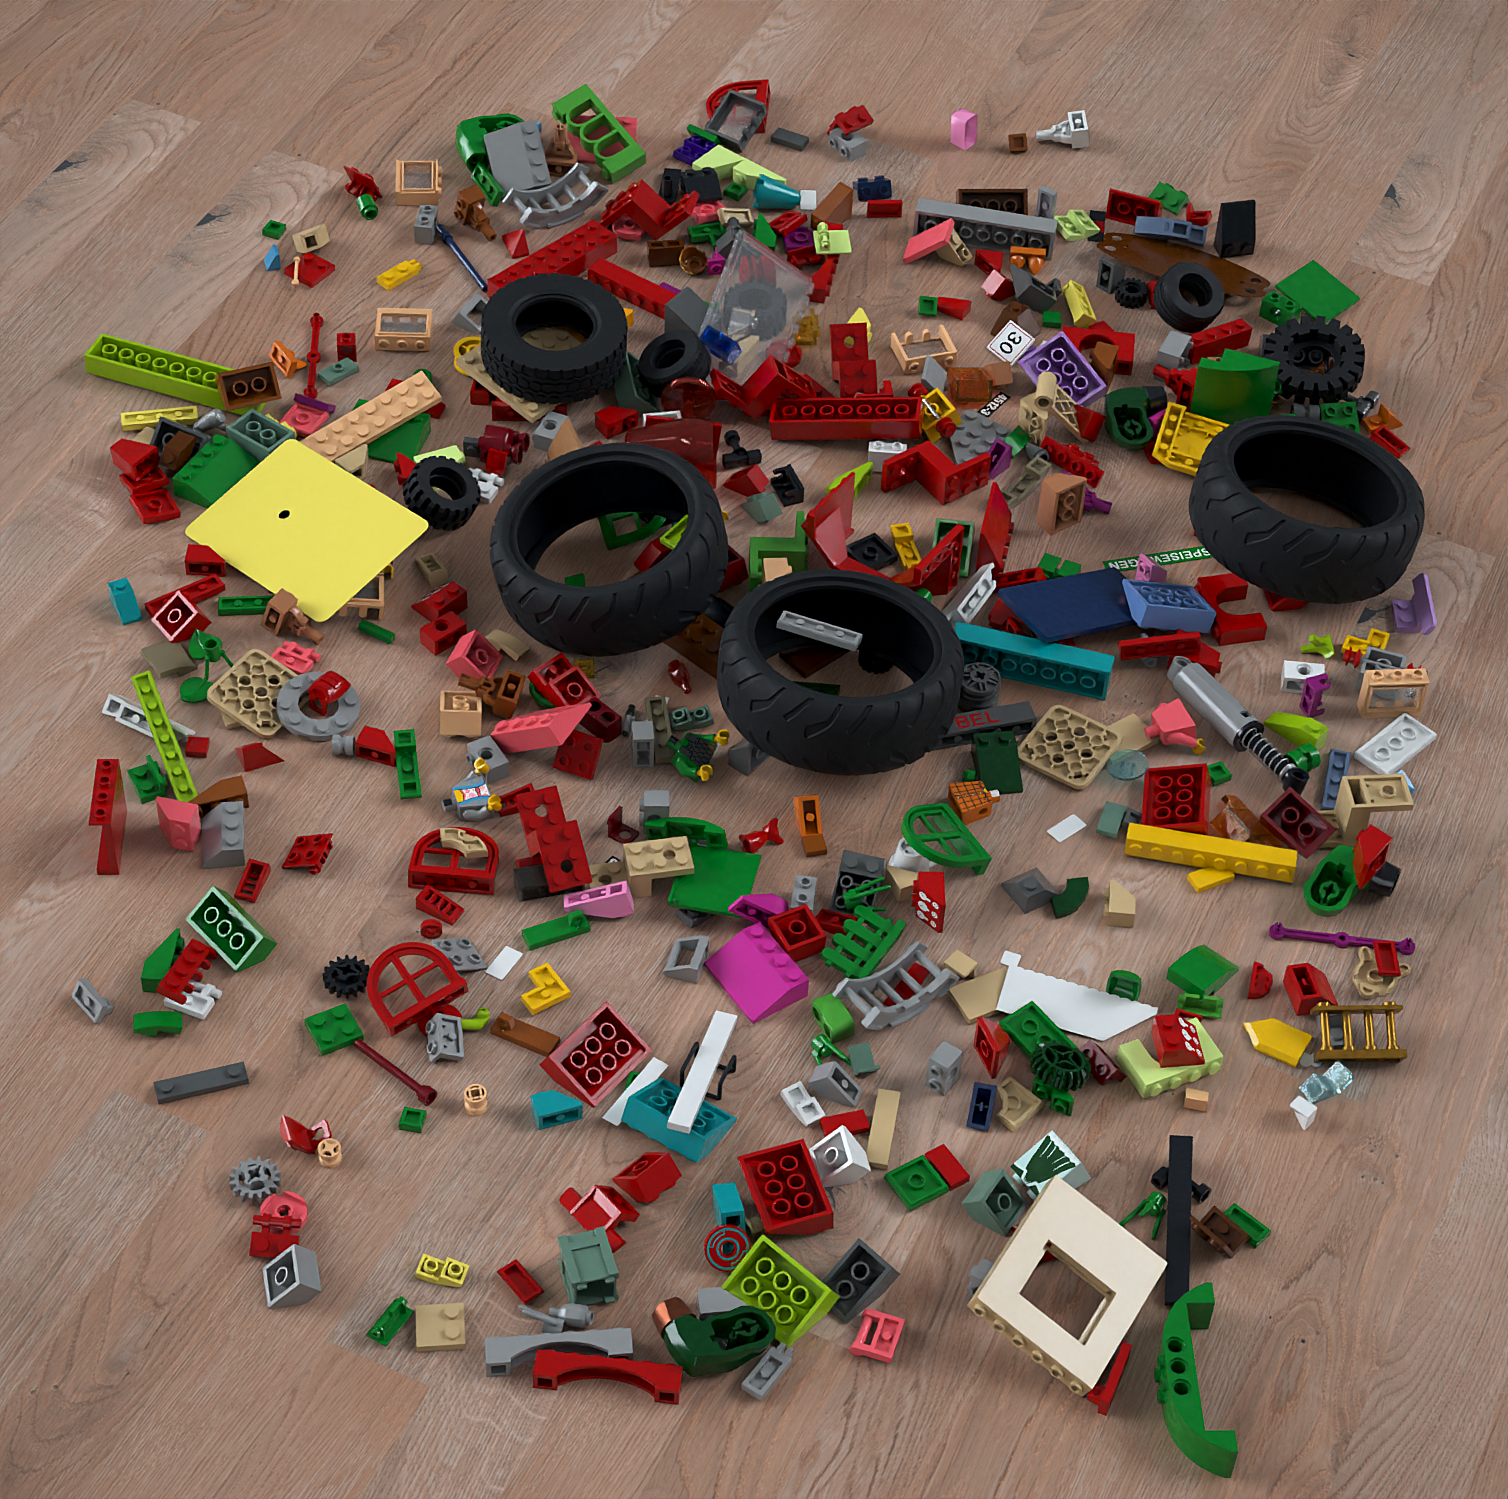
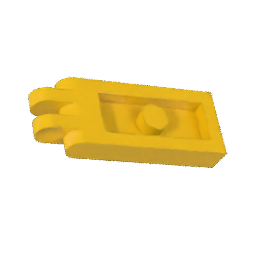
M415 259L409 262L405 260L377 276V283L389 291L417 275L422 268V264Z

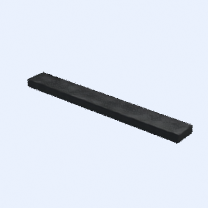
M1170 1135L1166 1238V1262L1168 1264L1165 1273V1305L1173 1306L1178 1299L1189 1291L1191 1221L1189 1217L1191 1216L1193 1136Z

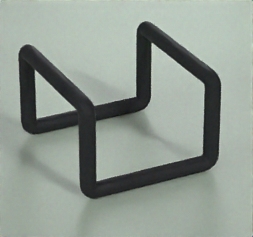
M698 1042L694 1043L680 1069V1087L682 1088L684 1085L685 1069L693 1054L694 1058H696L699 1051ZM736 1055L731 1057L727 1066L718 1065L717 1068L724 1070L718 1082L717 1095L707 1092L706 1097L721 1100L722 1084L729 1072H736Z

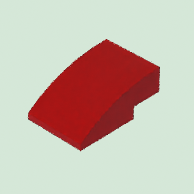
M563 653L535 668L527 677L535 688L555 707L582 704L594 697L598 699L602 697L578 665L573 667Z

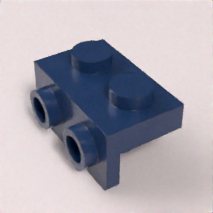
M884 175L874 176V179L868 180V177L857 178L858 181L852 182L853 189L857 190L859 201L892 197L891 180L885 178Z

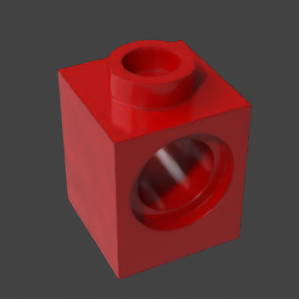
M337 333L338 362L346 357L353 362H357L355 333Z

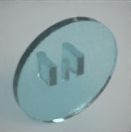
M1120 750L1109 757L1107 770L1112 777L1118 780H1135L1147 772L1148 759L1137 750Z

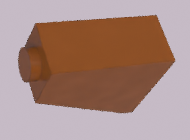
M839 182L811 213L810 228L817 231V226L821 222L842 224L852 217L854 189Z

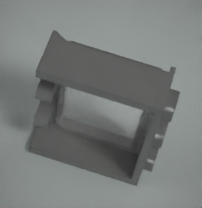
M730 89L724 95L719 107L715 109L711 120L706 123L704 130L716 135L722 144L737 149L742 153L768 112L763 102Z

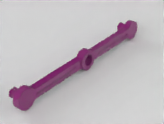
M1276 922L1269 929V936L1275 940L1291 938L1333 943L1338 948H1346L1348 946L1374 948L1373 941H1389L1349 936L1345 932L1330 934L1284 928L1280 922L1279 924ZM1406 938L1401 942L1395 941L1396 951H1400L1403 955H1412L1414 953L1415 944L1411 938L1409 940Z

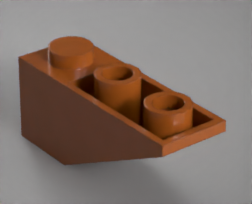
M242 775L222 779L187 802L198 805L200 818L204 817L221 802L243 801L244 808L249 807L248 794Z

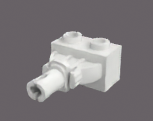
M1085 110L1068 112L1067 121H1063L1058 125H1052L1049 130L1036 131L1037 142L1052 139L1054 143L1072 144V149L1088 147L1089 134Z
M877 439L875 442H869L868 462H873V471L882 472L883 461L906 451L907 444L899 443L898 439H895V442L894 439H882V441Z

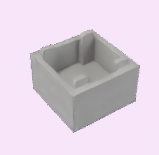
M1171 330L1158 351L1156 364H1160L1168 370L1173 368L1179 371L1184 370L1190 364L1188 354L1189 349L1193 347V342H1191L1192 336ZM1154 375L1155 380L1165 382L1162 378Z

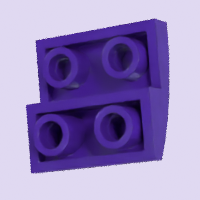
M694 135L685 139L684 145L681 148L674 150L673 157L692 166L693 162L716 147V144L707 142L700 136Z

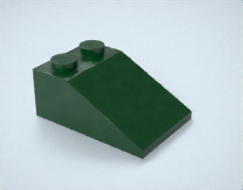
M1000 731L973 734L971 754L975 770L977 771L978 781L983 782L987 791L997 789L1000 795L1023 793L1018 748L1014 732Z

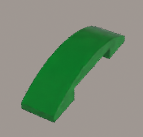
M414 729L393 731L401 800L422 798Z
M667 817L650 820L644 824L648 840L687 836L688 839L706 840L707 847L728 848L725 830L708 821L689 817Z

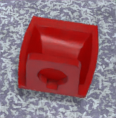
M328 671L321 675L307 690L310 693V709L325 716L328 704L345 694L351 684L334 671ZM314 700H320L322 709L316 706Z
M283 1115L281 1118V1137L295 1151L299 1150L307 1154H315L319 1143L324 1139L332 1137L326 1120H322L311 1129H308L290 1117ZM323 1128V1137L319 1140H313L312 1138L316 1136L317 1131Z

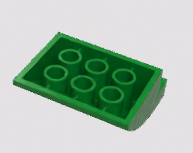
M1226 348L1220 362L1202 357L1198 365L1190 413L1229 425H1234L1235 422L1246 418L1269 415L1280 362Z

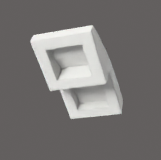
M801 1081L780 1092L788 1107L805 1126L826 1116L816 1098L810 1097Z

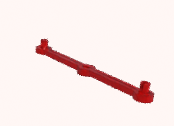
M314 313L313 317L310 318V325L313 329L311 351L307 354V362L309 363L308 385L303 392L304 395L315 399L318 396L317 389L315 388L317 363L321 361V355L318 352L320 327L324 324V320L319 313Z

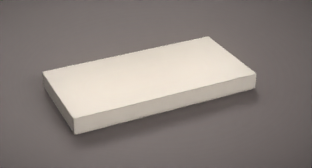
M1404 712L1354 753V758L1377 774H1393L1434 741L1437 734Z

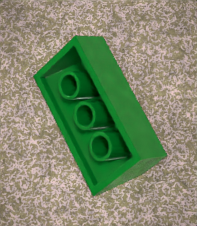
M215 886L208 890L185 919L236 972L264 961L278 944L226 891Z

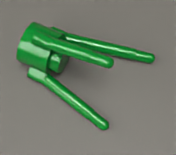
M880 877L855 889L848 890L847 893H843L846 909H852L854 912L857 905L863 904L862 897L888 890L891 886L886 885L860 892L884 881L885 878ZM873 907V912L886 911L885 907Z
M824 1034L817 1035L812 1040L811 1047L814 1050L811 1054L816 1059L818 1065L823 1064L820 1056L826 1058L834 1052L852 1067L850 1059L836 1048Z
M1156 1191L1152 1192L1119 1225L1123 1227L1140 1211V1217H1143L1146 1213L1150 1216L1157 1215L1151 1239L1154 1240L1162 1218L1166 1213L1164 1209L1167 1203L1165 1196Z

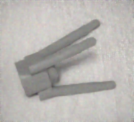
M523 1305L518 1306L522 1310V1314L544 1322L543 1333H562L565 1320L548 1316Z

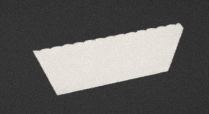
M1011 964L1009 965L996 1010L1012 1014L1033 1001L1058 1028L1101 1041H1105L1156 1015L1158 1007L1141 1004L1128 998H1120L1107 992H1099L1093 988L1089 989L1083 985H1077L1063 979H1056L1053 976H1046L1042 973H1035L1022 967H1014Z

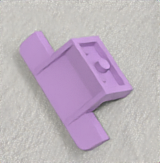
M1420 573L1412 580L1415 593L1412 596V600L1392 599L1391 601L1396 633H1419L1422 630L1423 635H1429L1437 625L1428 576Z

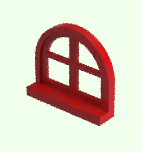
M769 80L730 83L715 90L706 101L707 114L711 119L715 109L721 104L718 100L726 95L730 89L738 93L740 90L757 89L755 100L763 102L768 112L771 95ZM736 104L732 110L731 117H727L723 126H749L751 116L735 117L736 108L743 107ZM768 113L759 125L758 133H765Z
M447 827L464 830L466 834L473 837L477 836L484 842L488 850V857L480 858L488 859L485 870L458 868L460 856L465 857V855L457 849L429 848L441 841L440 829L426 834L416 843L408 868L409 888L423 889L426 885H429L436 890L494 895L495 878L499 865V849L495 841L487 834L466 827ZM424 854L452 855L450 866L422 865Z
M419 942L401 943L384 951L372 964L367 977V993L370 1004L391 1037L432 1014L436 1009L444 1007L469 992L467 982L463 976H459L449 959L437 948ZM406 955H420L429 958L433 963L410 975L399 958ZM392 962L403 980L379 994L378 984L380 976L387 965ZM439 966L450 984L425 998L414 980ZM407 985L418 1003L392 1017L382 999Z

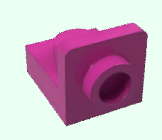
M715 247V254H712V259H707L708 275L725 274V258L717 252V247Z

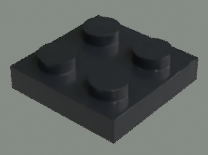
M876 533L846 545L848 557L874 570L881 569L898 561V555Z

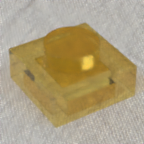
M594 658L574 659V666L578 665L587 678H595Z

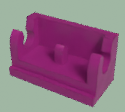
M1326 673L1312 676L1305 680L1300 708L1306 717L1313 718L1325 712L1324 708L1317 710V707L1322 705L1323 691L1331 687V683L1325 684L1326 680H1328Z

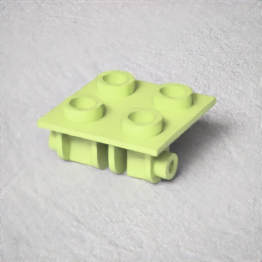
M824 222L819 223L817 231H813L816 254H852L848 230L828 231L827 224Z

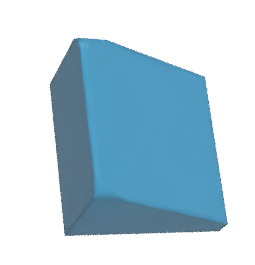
M275 244L272 245L264 259L267 271L279 270L281 268L280 256Z

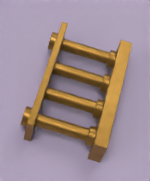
M1392 1001L1383 1002L1382 1005L1330 1006L1329 1002L1317 1003V1006L1310 1010V1015L1320 1014L1322 1047L1313 1054L1314 1063L1402 1062L1407 1058V1049H1399V1046H1397L1394 1014L1401 1012L1403 1005H1396V1002ZM1329 1014H1342L1344 1040L1342 1050H1334L1333 1046H1331ZM1351 1014L1364 1015L1366 1041L1364 1049H1356L1353 1046ZM1373 1014H1385L1388 1041L1386 1049H1378L1375 1046Z

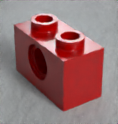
M451 610L420 628V643L436 656L457 644L459 639L467 634L466 623Z

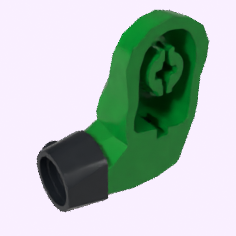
M1339 845L1319 862L1310 878L1304 884V901L1309 910L1316 915L1323 917L1336 916L1344 910L1349 900L1354 898L1358 890L1367 889L1369 892L1390 897L1399 879L1401 869L1386 861L1370 881L1360 889L1357 885L1352 863L1355 854L1353 853L1354 847Z

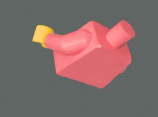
M1179 698L1170 703H1160L1155 711L1152 712V725L1144 728L1147 739L1158 736L1164 745H1185L1192 748L1193 752L1198 755L1205 751L1206 747L1202 746L1204 744L1203 739H1195L1196 725Z

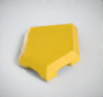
M1273 1017L1243 1024L1246 1032L1249 1033L1255 1050L1295 1068L1313 1038V1035Z

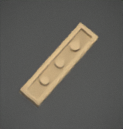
M878 1089L866 1152L870 1167L887 1170L901 1092Z

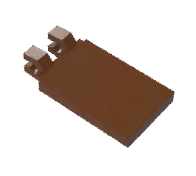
M814 645L779 653V657L806 679L851 650L832 645Z

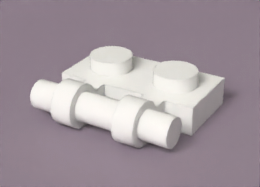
M468 468L473 473L472 476L476 477L478 486H480V501L490 504L498 494V487L495 485L503 486L504 479L499 478L494 473H484L483 470L478 468Z
M191 980L190 984L195 987V991L191 994L182 992L187 997L184 1005L165 997L164 1006L204 1020L215 1005L214 998L212 997L220 999L222 991L216 989L214 985H205Z

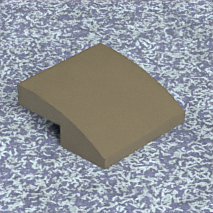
M163 642L140 649L141 655L160 679L174 673L181 677L198 669L197 665L178 642Z

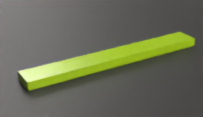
M148 670L132 676V683L176 799L182 802H189L198 794L151 671Z

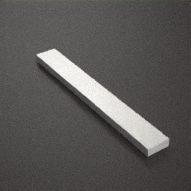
M721 1011L715 1012L667 1122L668 1129L690 1133L736 1025L737 1015Z

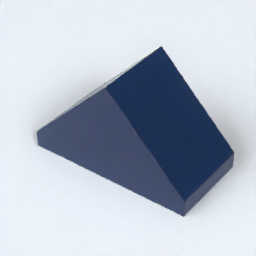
M980 1082L974 1083L966 1127L989 1131L997 1086Z

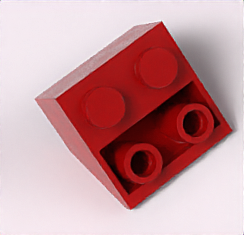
M1309 963L1288 965L1286 967L1283 984L1297 1016L1310 1014V1010L1320 1002H1329L1330 1006L1338 1005L1325 973Z

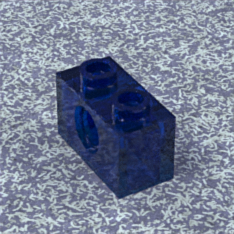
M709 325L699 337L709 353L730 366L734 364L742 353L738 342Z

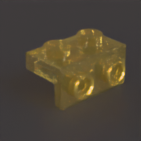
M814 308L810 309L809 316L791 317L794 344L798 346L817 345V338H820V327H817L818 315L814 314Z

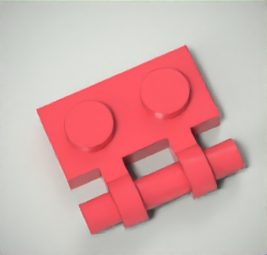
M284 641L283 648L278 647L271 655L272 658L297 675L308 673L314 666L313 660L319 662L321 659V655L315 653V650L311 648L305 649L296 642L290 643L288 641Z

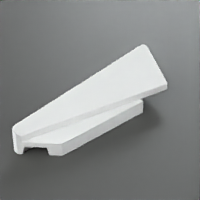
M993 562L981 566L942 611L954 629L957 622L969 624L996 588V581L992 580L991 569L994 568Z
M108 695L102 713L115 716L116 721L153 737L140 704L122 695ZM169 719L177 741L195 735V731Z

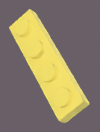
M197 406L121 413L122 431L140 430L147 426L156 428L160 416L184 425H192L198 421Z

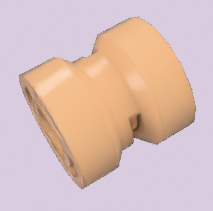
M469 1085L464 1091L465 1110L472 1116L482 1115L487 1110V1091L482 1085Z

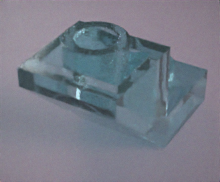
M1337 1061L1323 1075L1313 1073L1299 1089L1308 1101L1314 1105L1339 1094L1355 1077L1341 1061Z

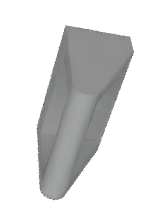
M477 292L451 322L459 328L479 334L481 332V321L476 325L467 315L473 309L483 312L488 301Z
M699 935L676 939L663 974L667 977L697 984L709 952V937ZM682 948L695 951L690 965L675 967Z

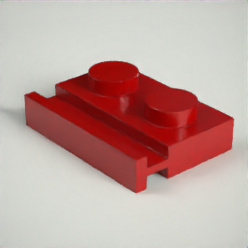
M788 210L770 222L769 225L775 235L783 234V236H786L808 221L807 214L801 215V213Z

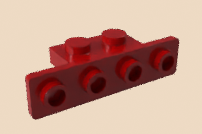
M1049 436L1044 437L1040 447L1048 451L1049 460L1076 476L1085 477L1087 484L1093 488L1098 487L1104 471L1098 468L1100 462L1095 460L1092 454L1082 452L1076 444H1060Z

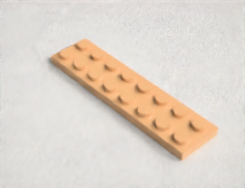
M420 371L299 442L335 464L337 458L363 444L371 443L443 401L442 396L424 372Z

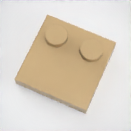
M464 1303L415 1306L417 1352L466 1349Z

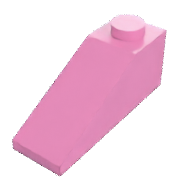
M626 880L564 895V910L574 912L581 909L583 914L607 918L626 917L634 913V901Z

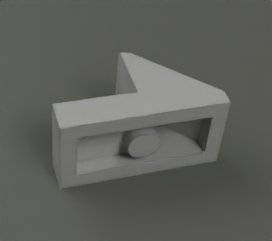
M1319 1014L1315 1015V1020L1321 1033ZM1329 1014L1331 1046H1333L1334 1050H1342V1047H1344L1342 1014Z

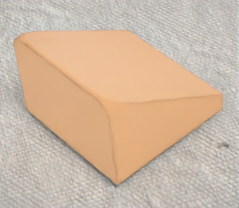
M1186 1088L1183 1108L1206 1112L1209 1092Z

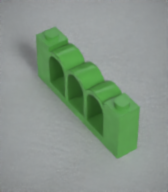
M587 84L552 103L554 119L556 121L559 120L561 124H566L570 134L580 137L581 147L586 152L594 153L596 165L602 168V175L605 179H609L612 184L646 164V153ZM589 109H592L597 115L583 124L572 122L574 118ZM603 125L610 130V133L598 140H588L585 138ZM618 141L625 148L610 157H604L599 154Z

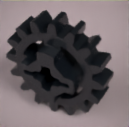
M348 955L345 956V959H341L338 956L337 962L330 960L329 966L324 967L323 982L325 989H329L330 994L336 992L337 998L345 995L346 999H349L350 994L358 997L357 992L365 993L370 966L365 965L364 959L358 961L357 956H354L352 959H349Z

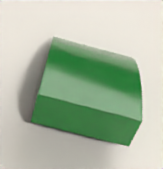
M1200 945L1176 960L1168 968L1166 979L1188 994L1200 995L1199 1000L1203 1001L1204 995H1214L1239 971V967L1206 945Z

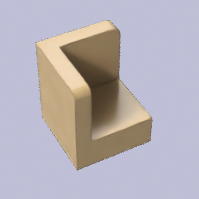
M956 950L944 961L943 970L947 968L963 978L968 975L973 979L977 974L978 963L959 950Z

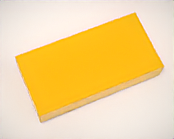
M1211 866L1187 874V880L1197 893L1233 881L1235 877L1229 869L1217 870Z

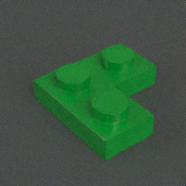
M720 222L687 227V233L692 243L709 241L714 251L715 247H717L716 241L726 233Z

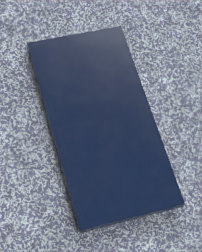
M1116 567L1002 588L997 593L1003 600V603L1044 643L1137 625V622L1131 616L1122 584L1123 579L1127 578Z

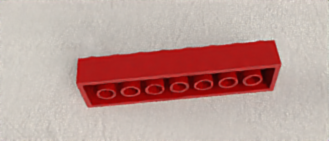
M591 220L487 279L488 297L491 298L494 293L496 294L497 290L505 287L506 284L530 275L559 273V275L578 276L588 270V267L600 257L607 259L617 253V235L595 220Z
M922 397L776 399L772 404L769 419L771 440L921 438L924 418Z

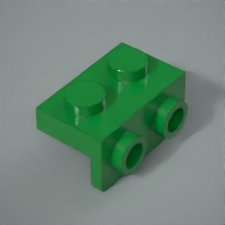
M1160 181L1148 197L1161 201L1163 209L1175 215H1178L1183 206H1187L1190 202L1188 195L1184 191H1177L1172 185L1164 184Z

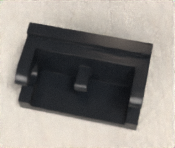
M791 464L773 470L774 475L781 473L780 476L771 478L770 483L783 506L803 503L804 487Z

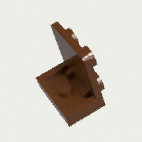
M1213 1206L1201 1221H1198L1193 1215L1189 1217V1220L1193 1223L1190 1227L1202 1239L1208 1240L1213 1248L1222 1256L1227 1253L1233 1258L1250 1238L1244 1230L1216 1206Z

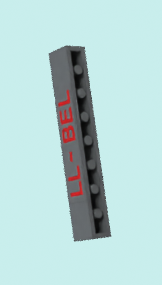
M1029 701L958 713L955 715L948 733L932 751L971 744L972 735L975 733L1013 731L1014 736L1028 734L1036 726L1037 718Z

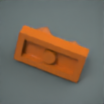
M1011 246L1009 261L1019 268L1025 262H1028L1030 270L1036 275L1045 262L1046 249Z
M274 341L269 357L286 377H293L295 370L302 369L307 365L304 361L295 359V353L287 349L281 341Z

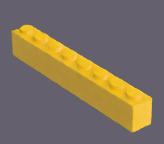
M1130 822L1124 849V855L1201 868L1211 866L1217 870L1229 869L1236 874L1293 883L1297 862L1296 850Z

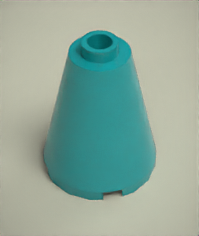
M759 174L760 179L757 178L753 192V198H756L755 203L752 202V208L795 209L796 205H800L801 196L799 191L764 174Z

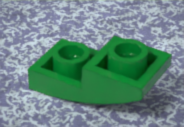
M1019 425L1004 440L1005 443L1013 447L1011 459L1032 439Z
M150 1011L134 1014L133 1033L155 1037L157 1031L180 1035L182 1030V1013Z
M1035 1077L1032 1093L1041 1099L1051 1101L1050 1109L1071 1116L1075 1099L1064 1089L1058 1091L1055 1087L1050 1088V1085L1042 1084V1080H1038Z

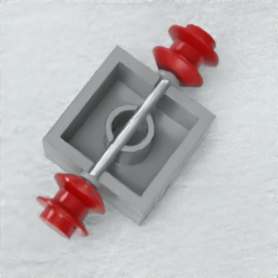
M1350 646L1349 650L1345 649L1342 661L1346 662L1345 666L1348 663H1352L1354 668L1359 666V664L1362 665L1356 689L1361 690L1365 670L1406 669L1407 656L1371 646L1367 647L1365 656H1362L1360 649L1354 652ZM1413 663L1407 666V669H1420L1422 665L1414 668ZM1398 689L1373 690V694L1395 700Z

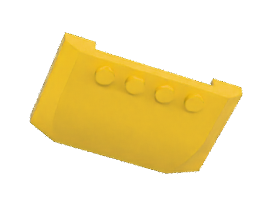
M1168 402L1152 456L1167 468L1196 476L1206 447L1229 424L1186 412V406Z

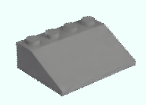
M536 120L520 122L483 136L492 175L504 191L501 200L505 198L511 188L528 191L552 184Z

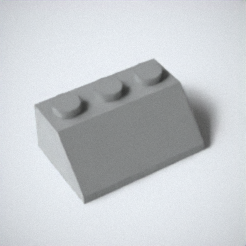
M243 801L221 802L202 817V869L245 866V813Z

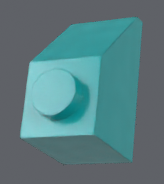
M127 577L109 582L110 601L123 626L142 620L133 588Z
M554 1090L530 1095L531 1111L538 1130L583 1119V1105L581 1101Z

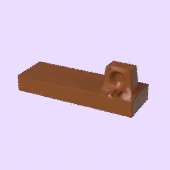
M504 1012L500 1013L490 1028L492 1035L545 1057L551 1054L560 1044L559 1036L513 1018L512 1015L510 1016Z

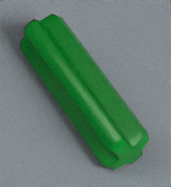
M362 620L358 624L360 631L388 644L395 640L393 632L371 622Z

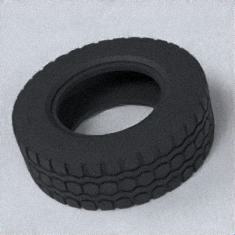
M545 273L519 278L497 290L496 294L494 293L485 305L481 319V357L483 365L497 385L519 398L523 397L525 400L537 401V403L569 404L571 402L583 401V399L587 400L612 386V383L618 379L624 368L628 332L626 315L615 296H612L607 289L604 290V287L594 284L590 280H584L581 277H573L568 274L559 275V273ZM560 326L580 333L587 340L575 348L552 351L534 347L521 337L525 333L539 327Z

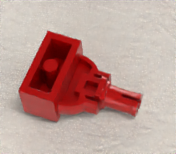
M1156 364L1153 368V375L1165 380V385L1172 389L1173 393L1177 396L1176 404L1186 406V412L1190 413L1198 369L1193 367L1189 371H1179L1176 368L1168 370L1162 365Z

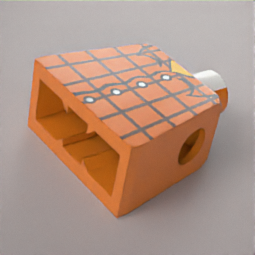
M981 781L949 784L947 799L955 814L964 825L988 817L991 814L992 803L1000 802V794L997 789L987 791Z

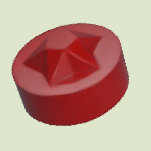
M435 919L425 920L420 925V933L424 938L436 939L442 935V924Z

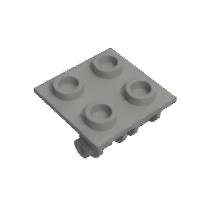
M468 937L431 941L434 947L449 959L460 977L461 972L465 970L488 968Z

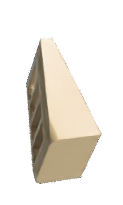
M431 552L415 558L416 564L432 588L449 582L447 569L434 553Z

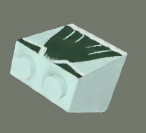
M1053 1131L1048 1133L1010 1166L1015 1173L1012 1177L1020 1186L1025 1184L1029 1189L1026 1193L1033 1201H1035L1044 1185L1055 1175H1058L1074 1189L1091 1179L1081 1161Z

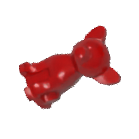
M771 819L761 831L739 835V840L743 845L741 847L742 850L746 853L754 854L768 840L775 844H782L784 840L779 836L778 819Z

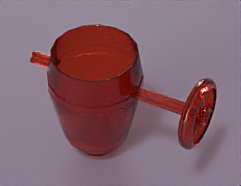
M686 376L673 380L662 391L661 403L665 412L680 411L682 418L629 430L625 435V442L620 443H641L671 451L693 464L709 482L712 489H715L717 487L714 420L705 419L710 416L716 406L717 397L714 389L708 382L697 377Z

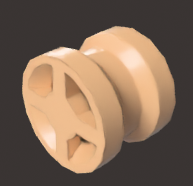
M332 1138L324 1139L319 1143L318 1158L320 1164L326 1168L338 1166L342 1161L340 1143Z

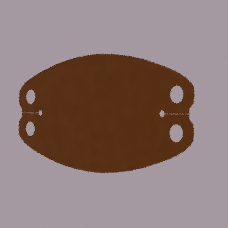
M1112 232L1105 233L1103 235L1105 240L1096 245L1104 253L1159 277H1162L1174 264L1180 262L1198 263L1215 274L1225 294L1263 297L1265 294L1263 289L1271 284L1264 277L1226 259L1164 240ZM1118 236L1121 237L1123 240L1115 241L1112 239V237ZM1105 246H1113L1116 250H1107ZM1251 279H1259L1262 281V283H1253ZM1246 288L1254 289V290L1256 291V293H1254V294L1248 293V292L1245 291V289H1246Z

